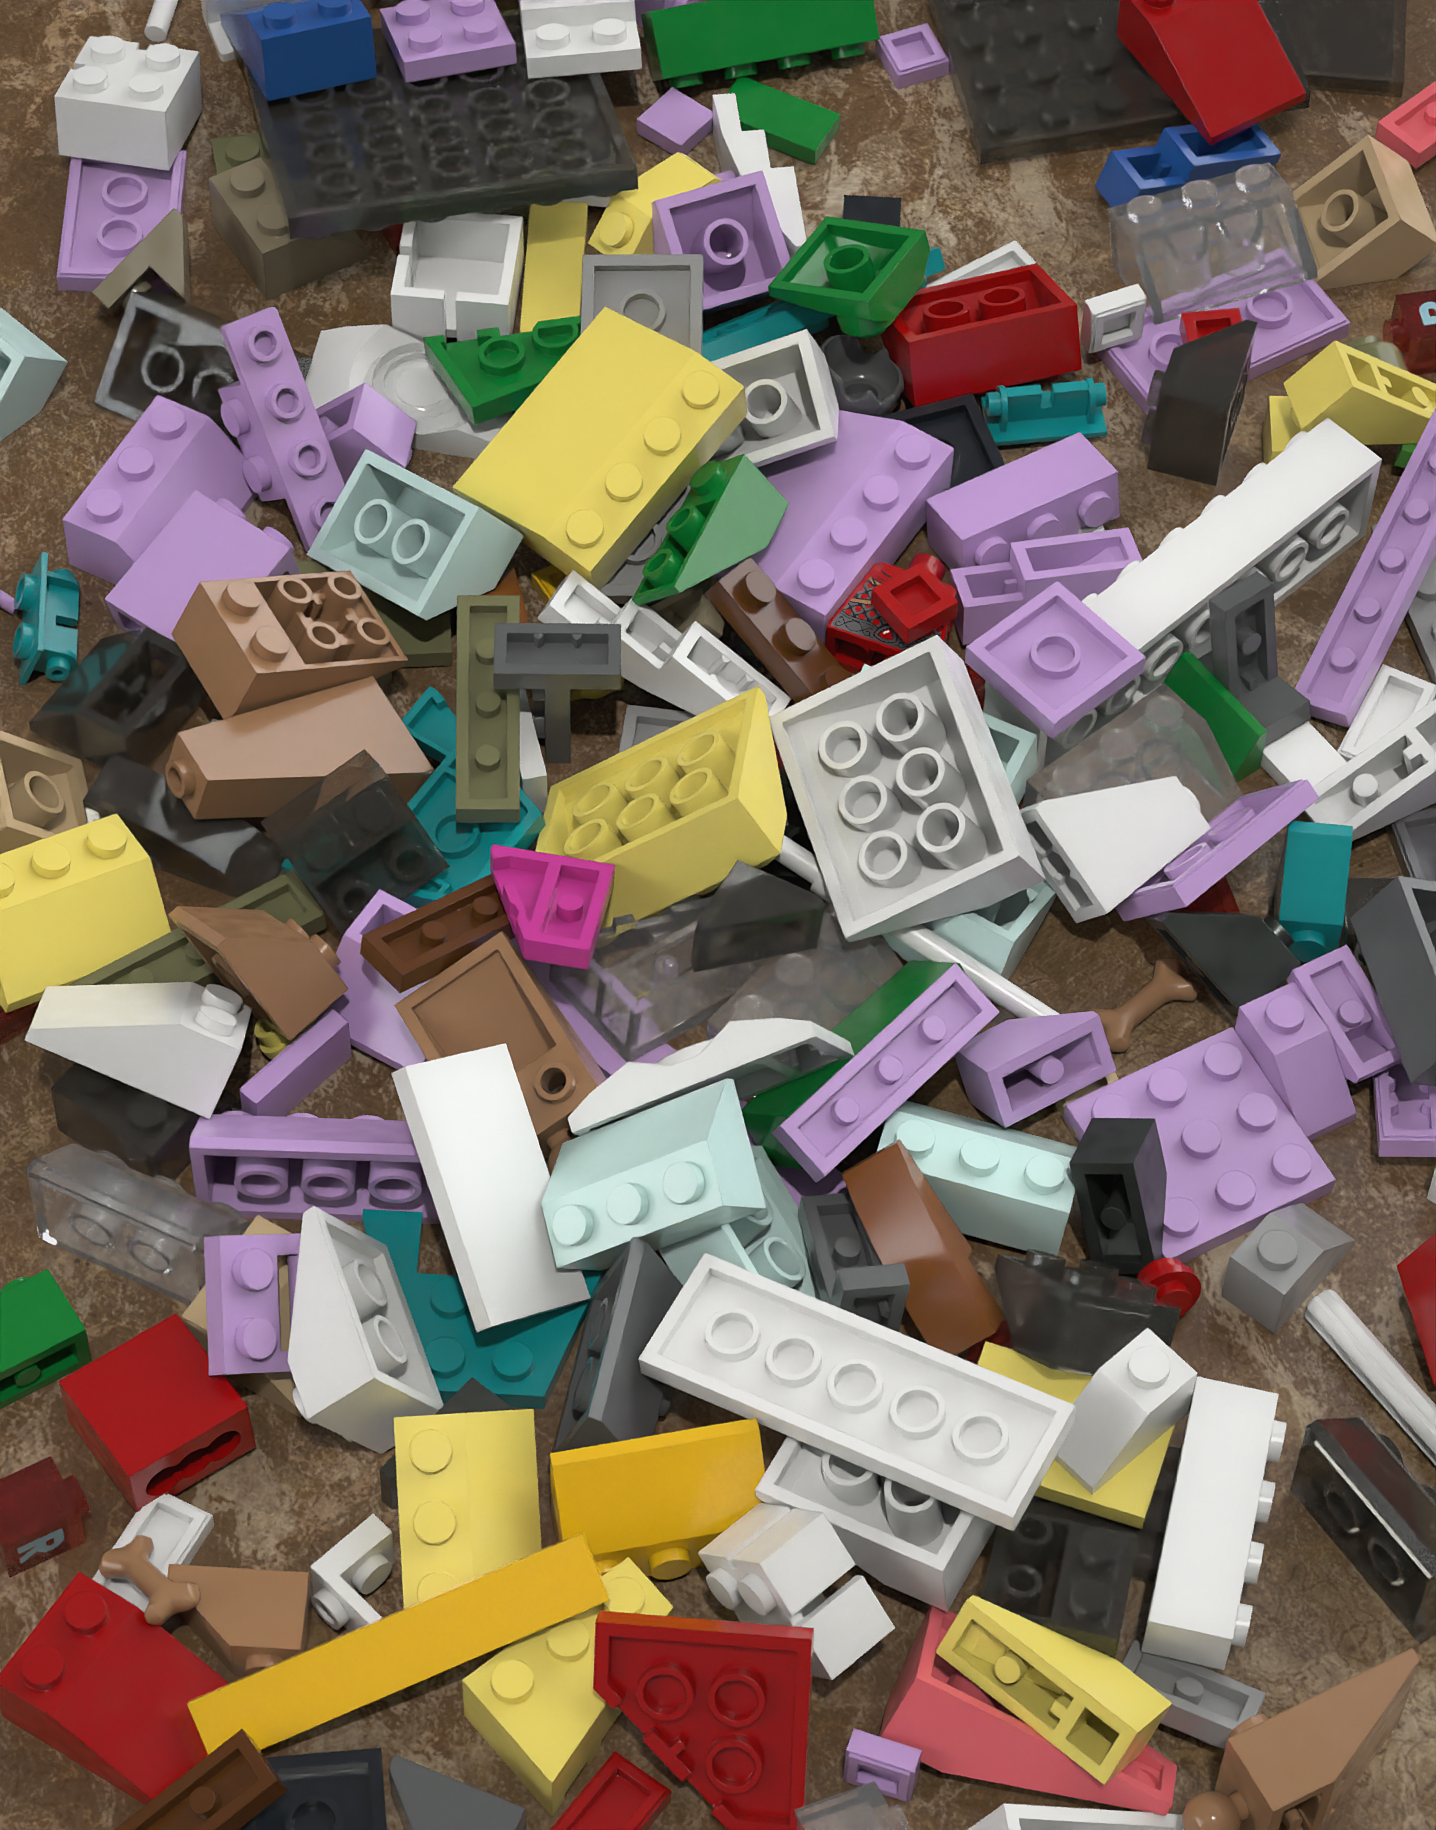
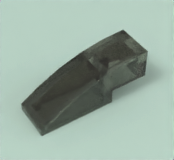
M113 753L83 799L87 823L117 813L150 856L154 868L236 898L278 877L282 870L281 864L288 857V852L241 818L194 820L183 800L177 798L171 792L166 776Z

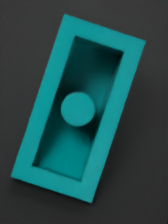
M1291 821L1287 825L1273 894V918L1282 925L1294 940V944L1289 950L1299 961L1310 962L1338 949L1344 922L1353 826Z

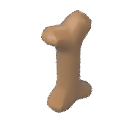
M1160 958L1156 961L1152 981L1120 1007L1108 1010L1092 1008L1089 1011H1094L1100 1016L1110 1051L1126 1052L1129 1049L1131 1033L1138 1024L1166 1002L1174 1000L1195 1001L1197 998V987L1195 983L1182 977L1180 963L1176 959Z
M139 1535L126 1546L105 1552L99 1561V1571L106 1578L129 1580L149 1599L144 1612L147 1623L156 1626L162 1625L175 1613L193 1609L200 1600L201 1592L196 1583L172 1581L149 1561L154 1549L153 1541L150 1537Z

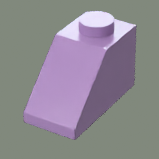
M367 383L355 387L316 409L345 485L365 449L404 469L408 465L412 456V449L410 447L417 422Z
M1295 981L1239 1007L1235 1025L1236 1033L1309 1141L1355 1120L1356 1110L1330 1030Z
M1094 1011L1009 1019L974 1036L954 1055L969 1102L1005 1128L1116 1071L1100 1016Z

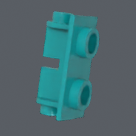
M1092 377L1085 378L1084 381L1052 384L1051 391L1042 392L1041 385L1009 388L999 385L996 388V392H988L985 397H981L984 419L997 446L1063 440L1079 432L1085 438L1107 436V428L1102 406H1106L1107 402L1106 387L1104 382L1094 383Z
M45 552L41 553L30 574L22 573L14 597L15 609L22 610V622L18 624L15 631L12 657L20 659L19 685L24 686L33 670L45 672L50 680L64 681L70 677V673L77 667L78 630L59 626L56 623L75 627L78 621L80 584L74 578V574L67 569L47 571L48 553Z

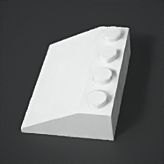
M938 635L769 717L776 745L847 941L853 942L985 908L1046 880L964 661Z

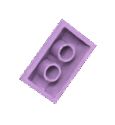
M157 395L63 518L69 565L116 585L195 490L215 502L219 497L227 499L245 514L259 494L250 488L245 479L242 467L245 458L242 451L209 416Z

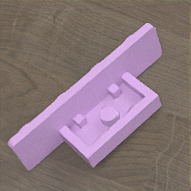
M269 307L221 327V334L239 381L218 389L223 402L220 411L227 430L237 438L245 458L242 467L248 485L254 492L259 494L261 502L286 499L304 548L308 552L345 484L279 313L275 307Z

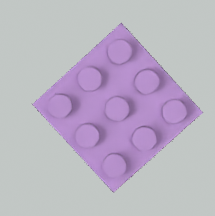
M1233 1027L1065 1105L1063 1118L1072 1132L1075 1129L1076 1138L1079 1142L1092 1118L1156 1119L1167 1171L1162 1258H1175L1185 1263L1254 1230L1272 1211L1301 1202L1306 1205L1331 1193L1336 1181Z

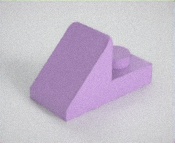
M1347 945L1291 971L1287 978L1288 984L1295 981L1329 1028L1345 1078L1356 1084L1401 1062V1055L1386 1015L1381 1008L1379 996Z

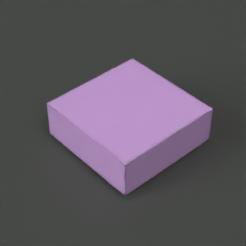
M928 23L880 36L879 40H876L875 52L897 89L946 76L949 73V59Z
M673 87L637 118V133L672 155L677 152L686 155L713 130V111Z
M854 1728L846 1749L843 1780H846V1783L904 1802H911L919 1778L922 1750Z

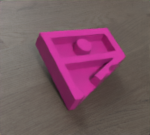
M493 844L490 852V872L523 959L588 970L614 886L615 865Z

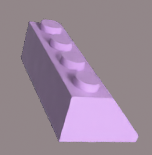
M227 1111L221 1115L212 1114L210 1119L200 1115L190 1136L189 1151L199 1216L256 1218L259 1215L265 1219L302 1220L303 1213L315 1206L341 1221L362 1222L363 1209L423 1212V1224L441 1225L407 1121L384 1120L372 1115H362L353 1119L318 1118L308 1113H294L287 1117L253 1116L243 1111Z

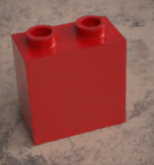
M177 1313L142 1331L127 1342L58 1381L70 1424L135 1512H139L142 1507L164 1494L176 1495L256 1447L248 1406L224 1375H209L207 1352Z

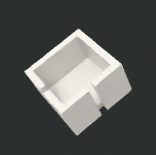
M90 36L74 62V69L69 70L54 96L59 155L169 171L202 111L199 51L178 49L174 45L165 43L149 45L147 50H139V43L123 41L119 37Z
M407 206L400 241V255L397 257L391 289L392 327L424 342L423 337L444 335L445 342L447 337L457 338V342L477 339L476 330L494 327L499 328L500 336L513 334L524 267L523 217Z
M759 1503L698 1552V1555L710 1572L706 1576L709 1589L723 1606L734 1610L741 1622L814 1628L812 1676L833 1680L895 1629L863 1576L856 1575L828 1599H825L822 1592L856 1564L823 1512L793 1508L790 1511L786 1506Z

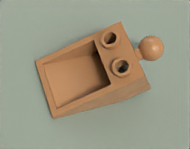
M501 931L394 1006L428 1061L506 1043L544 1160L548 1158V1169L550 1174H552L562 1144L579 1136L571 1131L568 1121L569 1115L589 1093L606 1080V1077L587 1047L508 936ZM566 1083L560 1092L550 1094L551 1091Z
M1411 1648L1269 1719L1265 1714H1258L1237 1725L1229 1734L1214 1791L1201 1792L1192 1797L1186 1804L1182 1816L1184 1830H1324L1401 1719L1420 1661L1414 1649Z

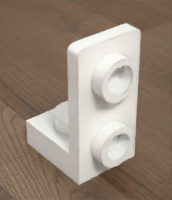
M374 1514L310 1566L314 1596L311 1597L312 1604L321 1618L335 1630H339L344 1626L350 1632L382 1618L358 1594L359 1592L368 1594L378 1588L388 1577L392 1570V1565L395 1563L392 1531Z

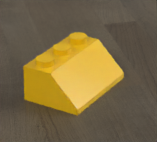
M757 1418L550 1453L551 1519L556 1543L583 1532L602 1576L627 1557L636 1564L646 1577L652 1576L661 1580L677 1578L686 1574L692 1568L705 1566L698 1552L757 1504L765 1503L757 1498L755 1493L756 1487L765 1474Z

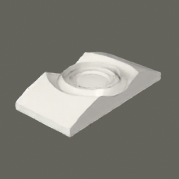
M387 324L346 326L321 331L305 379L315 409L355 387L367 383L417 422L410 447L413 449L476 459L513 416L511 411L474 425L426 357L424 342Z
M785 1018L729 1021L713 1039L682 1048L667 1055L655 1064L628 1061L589 1093L569 1115L568 1121L572 1133L581 1136L726 1078L734 1079L740 1102L854 1056L850 1041L812 1021Z

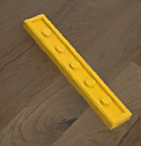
M581 1532L190 1700L187 1705L208 1755L241 1729L262 1750L607 1602L611 1597L585 1535Z

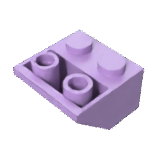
M379 889L344 933L336 952L341 964L334 970L349 989L316 1017V1021L324 1013L334 1009L349 1021L350 1043L352 1046L399 1070L405 1066L427 1062L428 1060L394 1005L431 979L399 993L360 954L363 934L417 909Z

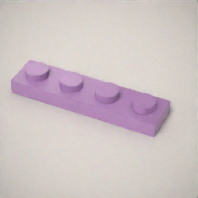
M955 963L771 1133L817 1183L1000 1011Z

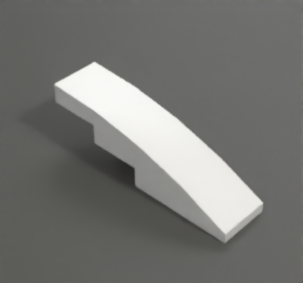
M735 93L712 95L713 140L721 172L733 170L736 177L763 170L791 259L806 241L794 166L771 168L765 131H741Z
M574 570L560 583L537 617L543 623L621 624V676L645 691L695 715H699L756 686H759L766 696L769 717L784 710L791 700L787 694L696 621L682 634L646 604L637 606L632 601V598L620 608Z

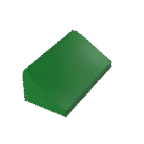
M1186 651L1181 654L1153 697L1150 711L1221 786L1225 788L1231 787L1260 769L1267 730L1193 653Z

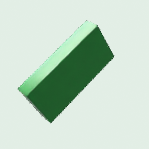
M744 76L738 77L727 93H735L741 131L764 130L768 147L814 165L840 129L841 114Z

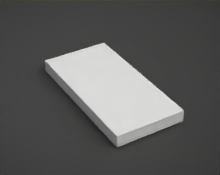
M506 1043L405 1066L391 1073L476 1332L574 1305L591 1298L582 1270L560 1269L556 1267L541 1205L550 1175Z

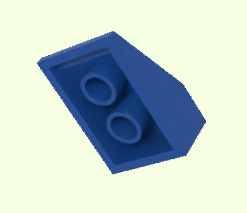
M284 0L220 14L221 25L267 101L377 77L372 20L361 0Z

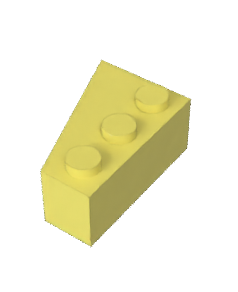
M629 1557L602 1576L611 1597L609 1601L514 1641L462 1680L464 1716L552 1818L565 1801V1793L585 1764L591 1763L601 1748L602 1739L621 1713L618 1706L612 1709L593 1689L595 1622L599 1610L673 1616V1605Z

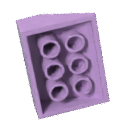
M839 410L837 441L757 467L788 501L789 506L767 548L749 557L770 577L775 587L800 617L811 626L815 635L824 645H826V629L830 619L872 566L881 562L893 565L927 521L925 500L941 493L944 489L950 488L954 448L904 421ZM744 560L726 568L725 570L715 574L714 576L720 580L726 574L732 571L735 567L741 564Z

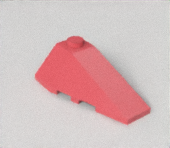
M930 1606L887 1701L879 1737L922 1750L921 1762L943 1773L1166 1816L1173 1805L1177 1772L1176 1764L1147 1744L1140 1756L1105 1785L935 1653L957 1614L949 1610L946 1612L935 1606Z

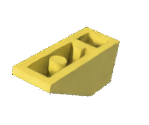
M1336 340L1283 383L1292 405L1290 410L1291 417L1301 431H1311L1328 417L1363 445L1418 443L1436 408L1435 383Z
M975 1595L966 1600L935 1652L1104 1785L1140 1756L1173 1704L1116 1659Z

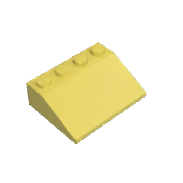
M604 307L452 487L453 491L466 501L480 507L524 534L521 542L567 576L574 570L601 591L689 485L694 473L710 460L748 414L745 386L696 351Z
M759 686L550 786L543 816L546 826L539 833L535 851L615 865L614 886L596 944L606 941L617 930L642 918L650 920L661 915L670 905L693 894H707L717 888L723 880L747 869L757 870L763 868L773 861L777 855L781 854L787 811L766 696Z

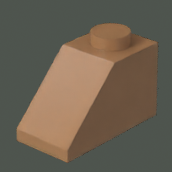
M169 1564L167 1577L170 1580L196 1583L201 1592L200 1600L193 1609L179 1612L178 1614L234 1676H248L308 1650L313 1607L309 1572Z

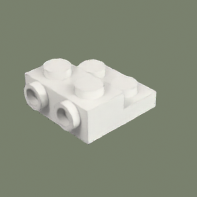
M519 0L528 79L642 69L641 47L635 15V0Z

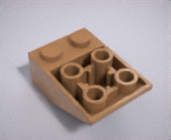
M351 571L199 582L171 633L223 719L373 676L376 679L404 667L408 661Z

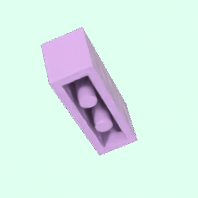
M1080 432L926 499L928 545L950 569L1009 562L1011 542L1078 534L1080 529L1088 526L1098 527L1120 517L1118 471Z

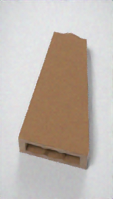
M371 676L178 732L165 767V776L171 792L174 796L183 800L195 820L402 811L431 776L434 769L374 677Z

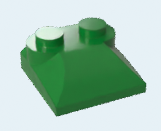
M826 216L769 284L770 296L799 306L836 315L840 329L847 335L859 338L878 336L895 320L925 281V270L930 254L926 231Z

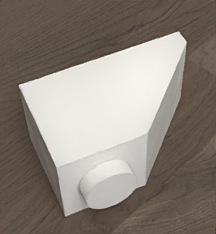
M1146 1328L1097 1370L1074 1401L1076 1421L1054 1460L1093 1495L1189 1412L1197 1372L1149 1328Z

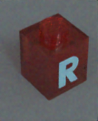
M1436 289L1395 295L1391 319L1385 320L1383 324V340L1395 344L1400 349L1409 372L1414 375L1436 373Z
M51 1456L0 1479V1560L10 1578L86 1543L81 1516L90 1512L86 1497L73 1474L64 1479L62 1478Z

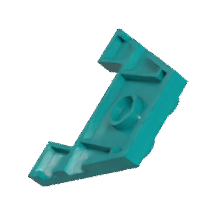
M429 686L402 718V721L422 752L441 762V764L369 851L365 852L315 823L283 861L281 867L284 873L293 869L305 885L371 899L381 889L415 908H420L490 875V852L493 844L527 850L546 824L542 812L521 788L520 822L456 823V716L449 709L446 700L438 690Z
M363 1209V1232L387 1245L443 1404H446L473 1377L512 1408L545 1409L578 1339V1330L588 1311L591 1298L574 1305L476 1332L458 1275L419 1273L424 1226L423 1212ZM607 1269L602 1271L582 1270L590 1297L593 1290L604 1277Z

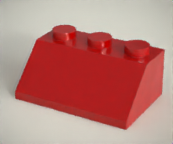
M1037 263L919 289L895 320L880 334L884 347L888 350L890 360L902 372L904 379L903 394L914 407L969 393L986 396L988 392H996V388L999 385H1004L1005 388H1008V386L1029 381L1049 383L1060 379L1064 373L1082 370L1077 304Z

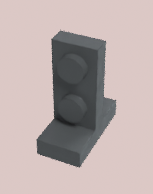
M1257 571L1209 599L1212 651L1198 658V660L1267 730L1265 746L1310 720L1311 709L1310 700L1278 676L1274 584Z
M495 623L494 689H532V699L534 701L533 722L537 738H545L546 763H571V689L621 690V624Z
M850 1193L801 1197L798 1217L821 1301L899 1332L910 1288L904 1263L882 1265L857 1213Z

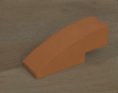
M896 1140L846 1169L842 1174L843 1179L882 1265L904 1263L910 1282L905 1307L927 1344L952 1355H957L996 1333L1004 1312L968 1259L972 1248L901 1140Z

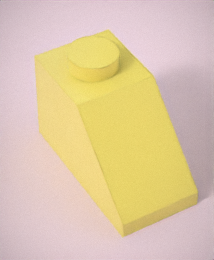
M677 152L614 192L588 243L604 255L654 254L652 202L722 182V180L687 155Z

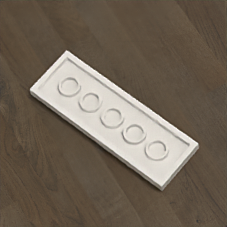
M704 1253L638 1358L641 1373L747 1419L757 1418L759 1424L1013 1532L1076 1421V1407L1071 1403L707 1253Z

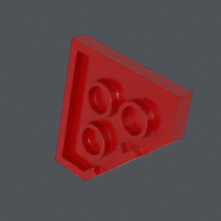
M599 1610L595 1622L593 1689L612 1709L618 1706L644 1734L642 1741L681 1782L687 1779L713 1806L711 1813L727 1830L805 1829L814 1628Z

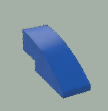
M1193 124L1168 127L1163 129L1156 146L1111 151L1095 187L1122 222L1127 224L1186 209L1218 196L1278 163L1282 154L1258 124L1248 127L1213 145L1206 141Z

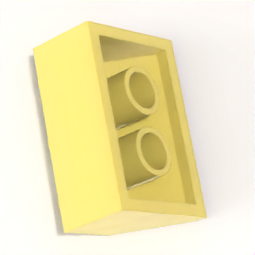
M117 813L0 854V1005L6 1013L40 1001L46 986H69L82 977L171 932L150 856Z
M534 1409L394 1417L404 1608L542 1550Z

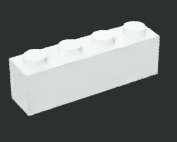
M1197 1376L1188 1412L1141 1652L1224 1670L1231 1645L1244 1648L1253 1606L1240 1603L1243 1583L1256 1585L1264 1544L1251 1541L1255 1521L1267 1524L1275 1490L1274 1482L1263 1480L1266 1461L1279 1463L1287 1425L1285 1422L1274 1420L1279 1394Z

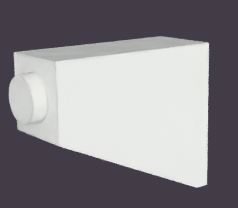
M1177 776L1044 800L1020 809L1043 874L1076 923L1110 912L1211 829L1201 813L1200 804L1196 796L1181 784Z

